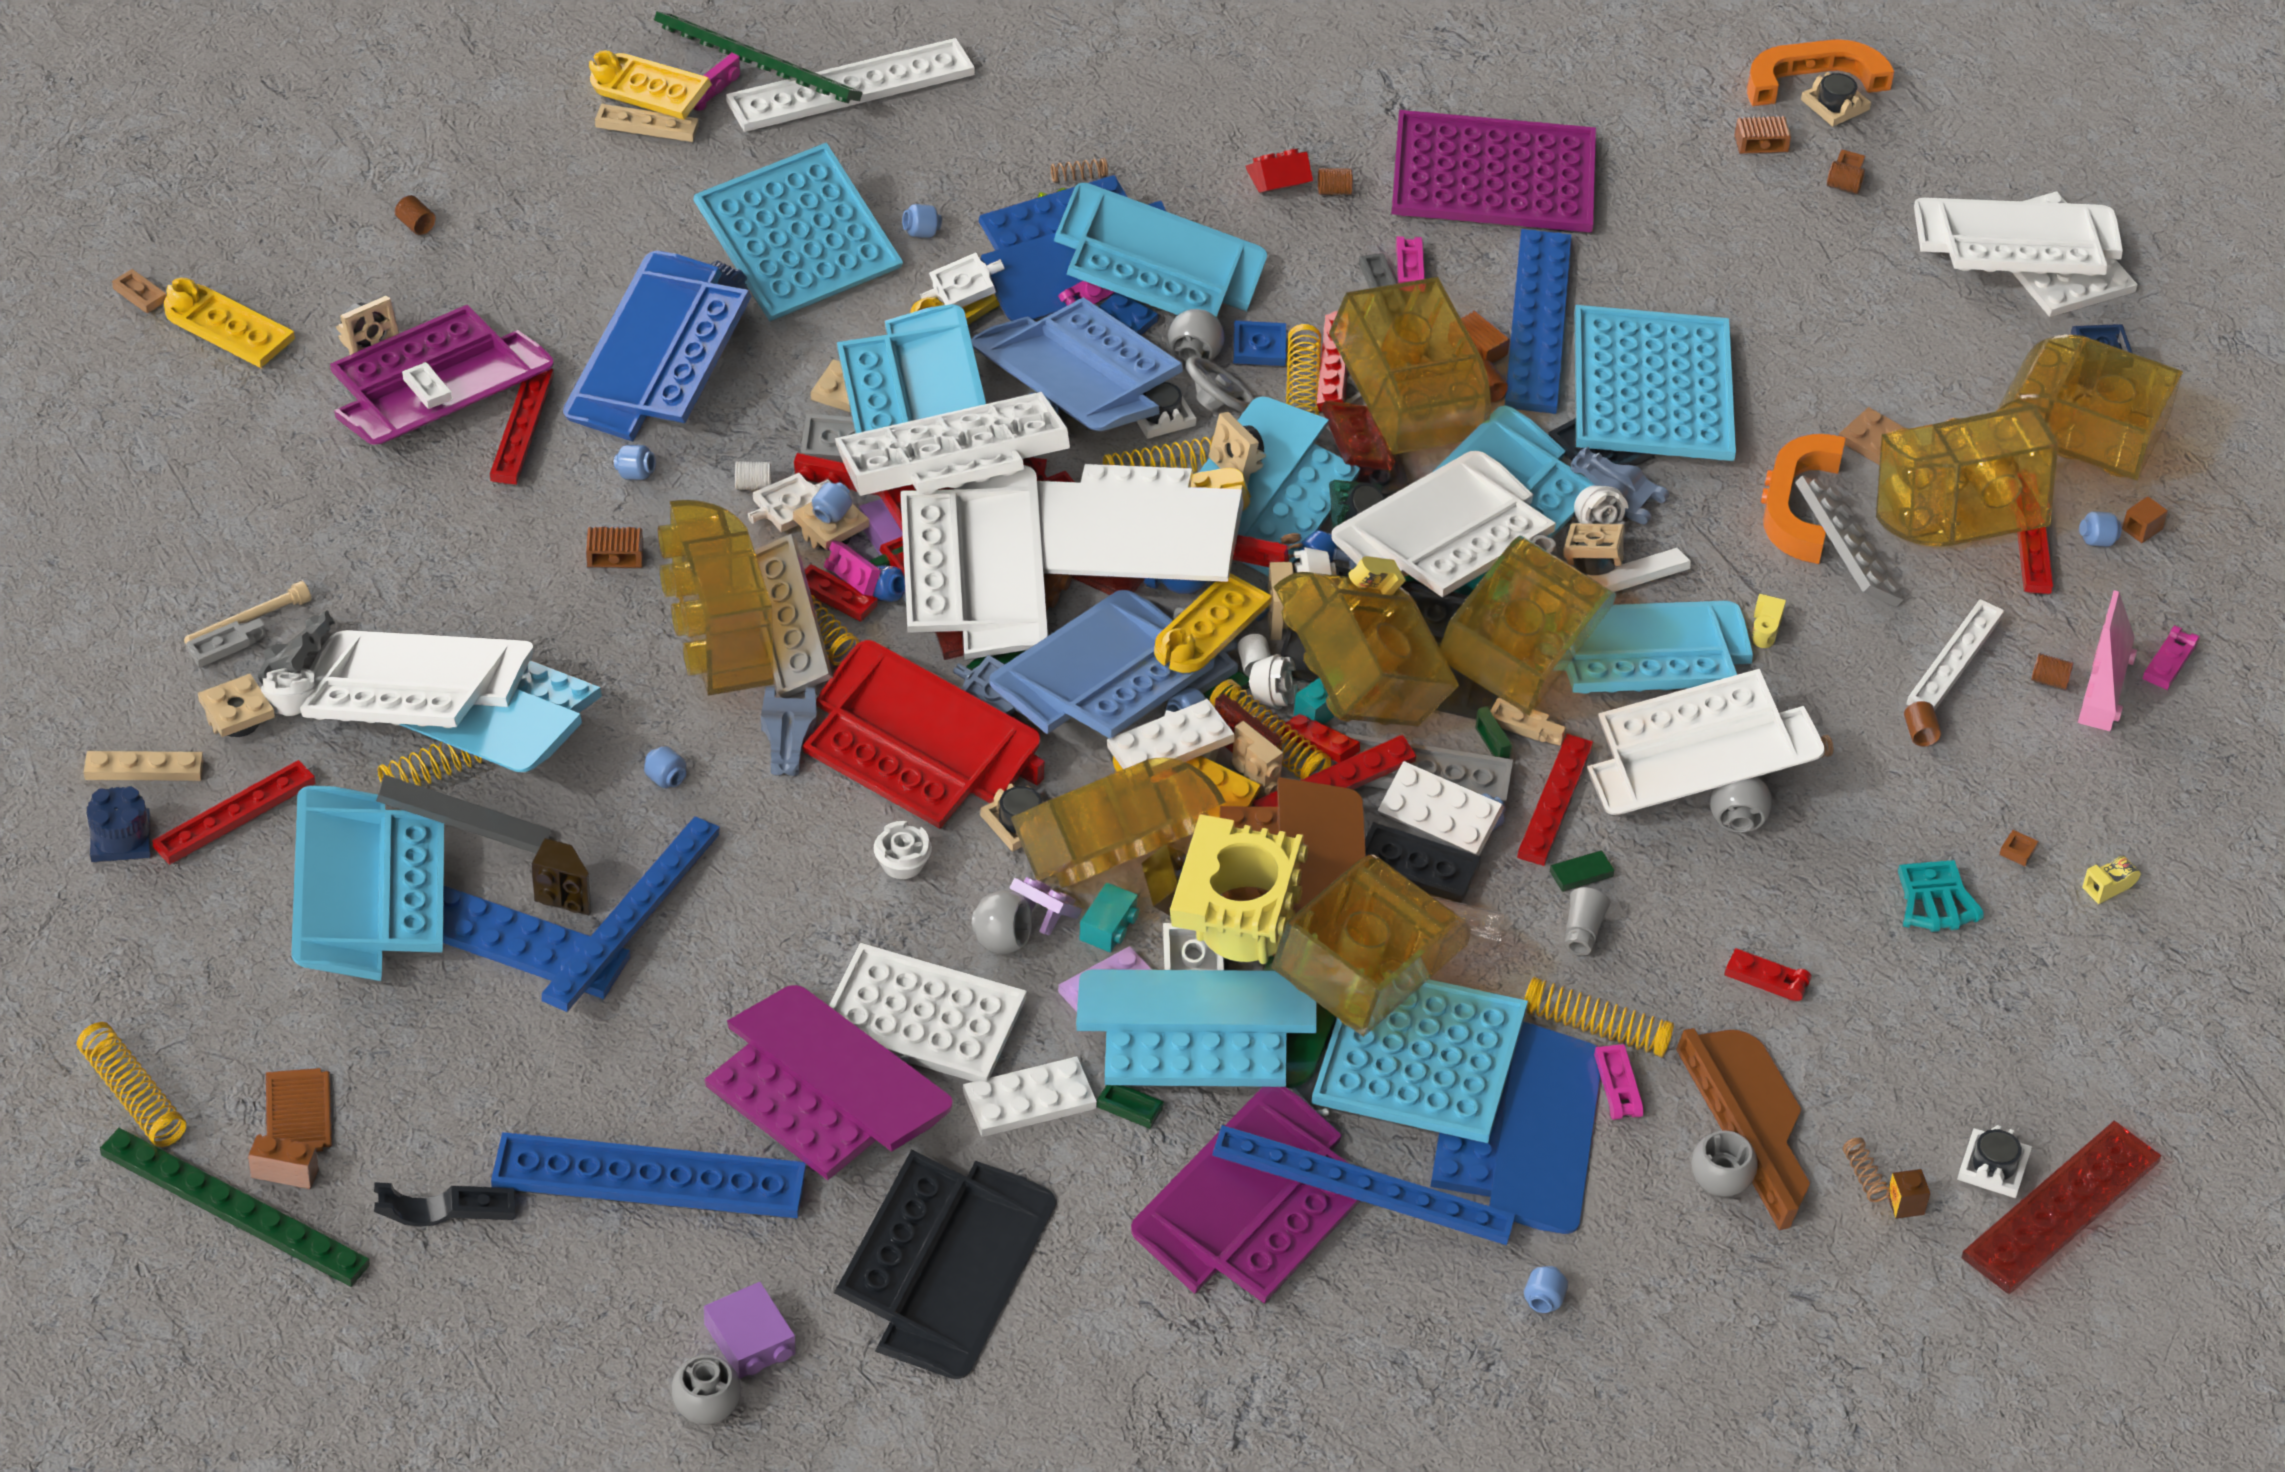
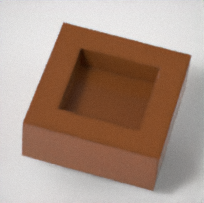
M1841 149L1837 161L1862 168L1865 155Z
M2012 830L2002 845L1999 855L2026 866L2037 849L2039 841Z

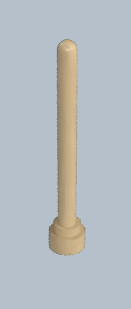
M299 581L291 585L288 593L187 635L184 642L186 644L188 641L235 621L238 624L249 622L290 603L294 605L297 603L299 605L311 601L309 589L304 581Z

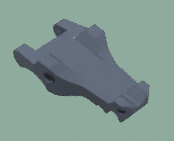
M1589 447L1581 450L1571 462V471L1582 473L1594 485L1618 489L1628 503V509L1625 508L1624 516L1644 525L1651 519L1650 512L1646 509H1641L1650 497L1659 503H1664L1669 497V492L1666 488L1650 482L1637 466L1614 464L1607 458L1602 457L1600 453H1592Z
M766 686L761 711V731L765 732L771 743V774L781 775L786 773L789 776H796L799 774L802 746L816 730L815 688L806 687L805 699L775 698V686Z

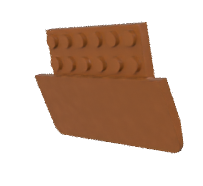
M1278 777V807L1220 806V818L1234 820L1236 828L1244 829L1245 825L1252 826L1253 831L1261 832L1262 828L1269 829L1270 834L1278 835L1279 831L1286 832L1287 837L1296 838V835L1300 834L1304 837V845H1308L1306 862H1301L1299 866L1301 878L1298 886H1302V896L1300 903H1295L1293 907L1295 919L1292 934L1287 943L1278 952L1271 955L1283 957L1284 974L1291 976H1315L1318 980L1331 982H1349V980L1361 982L1366 980L1371 972L1363 800L1359 793L1349 788ZM1239 887L1222 893V897L1234 901H1249L1257 899L1269 891L1257 887Z

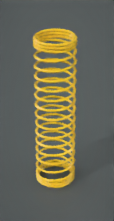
M1232 679L1223 681L1210 696V703L1219 712V715L1225 717V720L1231 722L1234 727L1236 724L1233 722L1237 721L1238 725L1240 719L1252 707L1253 702H1257L1258 706L1249 713L1245 723L1250 722L1259 708L1263 707L1264 711L1256 717L1251 727H1256L1266 712L1270 713V717L1261 724L1258 733H1261L1268 726L1272 717L1277 718L1276 722L1266 731L1264 738L1271 735L1279 722H1282L1283 726L1277 730L1270 742H1275L1285 727L1289 728V732L1281 738L1277 748H1280L1287 741L1290 734L1295 732V737L1288 742L1283 750V758L1284 754L1294 745L1298 737L1302 738V741L1293 749L1290 756L1284 760L1282 758V765L1288 767L1290 772H1294L1296 777H1301V780L1308 777L1324 758L1325 762L1320 771L1331 767V757L1323 753L1322 750H1317V746L1310 745L1309 740H1304L1303 735H1298L1296 730H1291V726L1285 725L1284 720H1279L1278 715H1272V711L1266 710L1264 704L1260 705L1259 700H1253V696L1247 695V691L1241 690V686ZM1233 685L1232 687H1230V688L1224 693V695L1222 696V698H1221V700H1220V702H1219V706H1218V707H1215V704H1216V701H1217L1219 695H1220L1228 686ZM1232 690L1228 699L1222 704L1227 693ZM1244 692L1245 696L1237 702L1232 713L1226 715L1227 709L1237 701L1240 693ZM1250 697L1251 702L1242 709L1239 717L1233 720L1234 713L1243 706L1246 698ZM1307 742L1308 747L1301 752L1296 762L1290 765L1291 758L1299 752L1303 743ZM1311 747L1315 748V751L1306 759L1303 766L1296 770L1297 764L1306 756Z
M1532 978L1524 1000L1528 1001L1526 1013L1532 1014L1536 1009L1537 1017H1541L1545 1012L1546 1020H1550L1554 1015L1555 1023H1559L1563 1018L1564 1026H1568L1572 1021L1573 1029L1578 1028L1581 1024L1582 1032L1587 1031L1591 1025L1590 1032L1592 1035L1596 1034L1600 1028L1599 1035L1601 1038L1605 1037L1609 1031L1608 1037L1610 1041L1614 1040L1618 1034L1617 1040L1619 1044L1623 1043L1627 1037L1628 1047L1632 1046L1636 1040L1637 1050L1641 1049L1645 1043L1646 1053L1650 1052L1654 1046V1055L1661 1058L1664 1057L1673 1033L1674 1022H1668V1020L1664 1022V1019H1661L1656 1035L1648 1049L1649 1036L1655 1017L1652 1016L1646 1034L1639 1046L1640 1033L1646 1015L1643 1013L1637 1031L1629 1044L1636 1010L1633 1011L1628 1028L1620 1041L1627 1007L1624 1008L1619 1025L1611 1038L1618 1004L1615 1005L1610 1022L1602 1035L1609 1001L1606 1002L1601 1019L1593 1032L1600 998L1597 999L1593 1014L1584 1029L1591 995L1588 996L1584 1011L1575 1026L1576 1014L1583 993H1579L1575 1008L1566 1023L1567 1011L1574 990H1570L1563 1012L1557 1020L1558 1008L1565 987H1561L1555 1007L1548 1017L1550 1000L1556 984H1552L1547 1002L1539 1014L1541 997L1547 981L1544 980L1542 984V979Z
M107 1022L93 1023L85 1028L78 1037L77 1048L105 1081V1084L110 1087V1090L120 1100V1103L130 1112V1115L140 1125V1128L149 1137V1140L156 1147L170 1146L179 1140L186 1130V1120L179 1112H176V1107L171 1105V1101L166 1099L164 1093H161V1089L156 1086V1082L151 1080V1076L146 1073V1070L142 1068L136 1057L122 1043V1039L117 1037L114 1029ZM108 1028V1030L95 1035L88 1043L86 1049H83V1042L87 1036L97 1029ZM108 1032V1036L104 1040L99 1042L93 1049H88L98 1036ZM119 1045L118 1049L106 1059L98 1061L102 1054H105L113 1046ZM124 1051L123 1055L111 1065L103 1067L106 1061L113 1058L118 1052ZM129 1057L128 1061L115 1072L108 1073L111 1067L118 1064L123 1058ZM97 1063H102L101 1067H97ZM134 1063L129 1071L125 1072L120 1078L113 1080L116 1073L123 1070L127 1065ZM102 1069H107L106 1073H102ZM139 1070L136 1076L129 1079L125 1084L118 1086L120 1081L132 1071ZM144 1076L142 1081L131 1090L123 1092L125 1087L136 1080L137 1077ZM117 1081L116 1085L113 1086L112 1082ZM149 1082L148 1086L136 1096L128 1098L130 1093L140 1087L141 1084ZM123 1087L120 1092H117V1088ZM154 1088L153 1092L140 1103L133 1104L136 1098L140 1097L147 1090ZM159 1095L153 1103L149 1104L145 1109L138 1111L140 1106L152 1096ZM128 1100H132L130 1105L127 1104ZM164 1101L161 1107L156 1109L151 1115L143 1117L145 1112L157 1102ZM137 1106L136 1110L133 1111L132 1107ZM169 1107L164 1115L160 1116L156 1121L148 1123L151 1117L160 1112L161 1109ZM143 1112L140 1117H137V1113ZM142 1119H147L145 1123H142ZM179 1119L176 1126L168 1133L155 1136L157 1131L168 1126L173 1120ZM180 1124L178 1130L171 1137L162 1141H155L156 1138H162L172 1133ZM148 1125H152L150 1130L147 1129Z

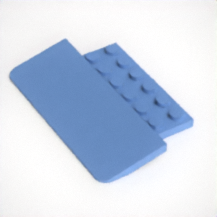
M1084 297L1038 322L1027 316L992 326L971 339L973 348L1037 393L1042 392L1047 400L1089 429L1096 431H1105L1158 415L1159 405L1148 399L1143 393L1183 372L1180 361Z
M1120 590L1114 592L994 671L990 675L989 683L996 692L1046 734L1073 717L1111 739L1214 667L1215 659L1213 658L1202 669L1191 673H1181L1169 669L1170 661L1165 666L1162 665L1154 655L1155 640L1157 635L1173 620L1150 601L1131 591Z

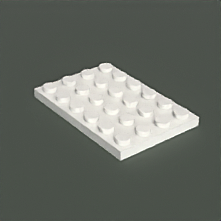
M2057 191L2022 201L2067 203ZM2105 259L2107 263L2106 275L2088 276L2076 273L2063 275L2051 272L2037 274L2026 271L2013 273L2049 317L2134 293L2138 285L2116 259Z
M860 943L829 1006L897 1057L907 1055L911 1064L973 1082L978 1080L987 1082L1023 1007L1027 991Z

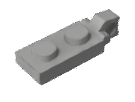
M260 618L247 624H238L235 621L186 643L187 651L200 668L247 648L266 637L265 626Z

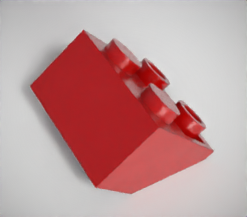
M1298 148L1277 153L1276 157L1275 153L1253 158L1252 164L1246 165V170L1259 193L1313 181L1307 151L1299 153Z

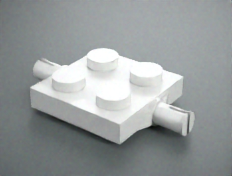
M974 253L930 272L929 275L933 282V289L919 295L921 299L933 297L938 298L944 305L954 304L964 307L996 293L991 281V275L1005 269L1000 259L986 266L985 263L980 261L977 253Z
M797 473L753 492V500L760 509L748 513L749 521L754 524L766 518L772 521L780 532L799 525L793 520V511L812 502V498L825 483L831 482L827 479L814 485L806 481L800 473Z

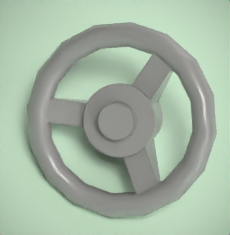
M1195 356L1186 360V370L1196 384V399L1210 411L1217 412L1225 404L1235 410L1244 412L1254 400L1249 390L1220 366ZM1239 396H1241L1242 399L1244 400V402H1243V401H1240V400H1238V399H1236V398L1239 397Z

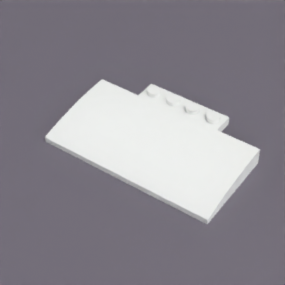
M1042 392L835 438L843 463L860 496L910 484L914 485L918 494H932L938 489L945 487L958 488L963 486L964 483L971 481L984 482L993 476L1014 475L1017 471L1024 470V458L1070 448L1067 427Z
M1085 464L1081 483L1037 481L1043 573L1228 582L1243 510L1242 489L1191 487L1193 478L1191 468Z

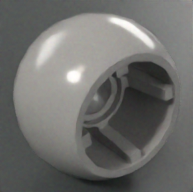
M1202 309L1183 311L1175 317L1169 327V347L1176 358L1186 363L1187 359L1194 356L1211 362L1218 356L1224 344L1222 324L1216 316Z
M1758 776L1714 788L1710 798L1712 815L1716 822L1726 830L1739 833L1756 830L1766 822L1772 808L1770 790Z
M1001 890L989 893L980 900L972 915V930L976 933L978 942L985 949L993 953L1010 954L1023 948L1029 940L1032 927V913L1030 905L1024 897L1012 891Z
M1716 1131L1706 1135L1696 1145L1692 1154L1691 1168L1694 1178L1702 1189L1716 1196L1728 1197L1743 1192L1751 1185L1757 1173L1758 1160L1753 1146L1746 1138L1732 1131Z
M699 1355L685 1361L675 1373L671 1386V1396L679 1413L687 1420L702 1425L714 1424L726 1419L736 1408L741 1394V1384L736 1370L729 1362L715 1355Z

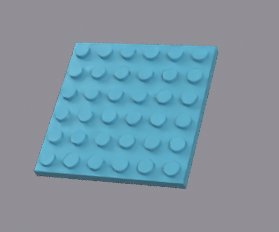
M827 142L699 192L693 198L736 269L742 270L747 277L745 283L769 322L897 270L903 264L900 256Z
M1371 967L1370 975L1366 980L1361 982L1349 980L1312 1095V1104L1488 1143L1526 1014L1528 1001Z

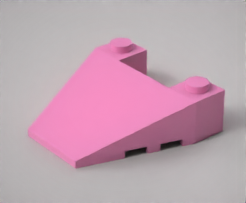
M2114 590L2078 720L2080 724L2111 731L2113 721L2119 722L2123 706L2118 705L2127 666L2128 664L2133 665L2137 649L2132 648L2135 637L2119 591Z

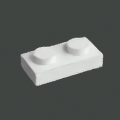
M426 362L402 371L403 380L428 409L452 400L451 391Z

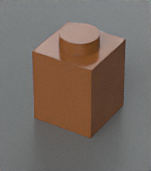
M2147 496L2127 510L2122 529L2140 543H2143L2163 530L2168 510Z

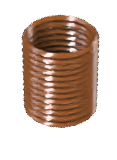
M1833 161L1826 185L1827 187H1834L1839 190L1856 193L1857 195L1863 182L1865 169Z
M1319 168V195L1352 194L1353 173L1351 168Z
M408 195L402 198L396 205V217L416 235L428 233L434 226L435 214L416 196Z
M1490 361L1478 362L1468 373L1469 381L1486 402L1498 401L1508 390L1507 382Z
M2039 653L2031 680L2066 690L2074 663Z
M1918 701L1905 709L1904 717L1912 742L1915 745L1929 746L1939 740L1941 730L1931 703Z

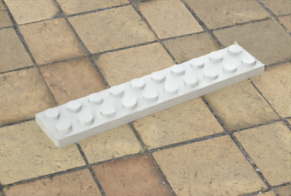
M953 38L815 72L862 91L863 94L860 101L850 100L849 104L836 100L835 94L830 93L828 96L815 91V86L805 87L797 84L796 78H791L790 80L786 79L726 94V102L741 128L746 132L972 76L975 73V67L957 39Z

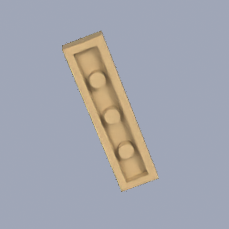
M601 104L595 118V127L693 142L699 127V118L686 117L683 120L659 112Z
M87 751L84 778L85 780L201 781L204 760L203 752Z

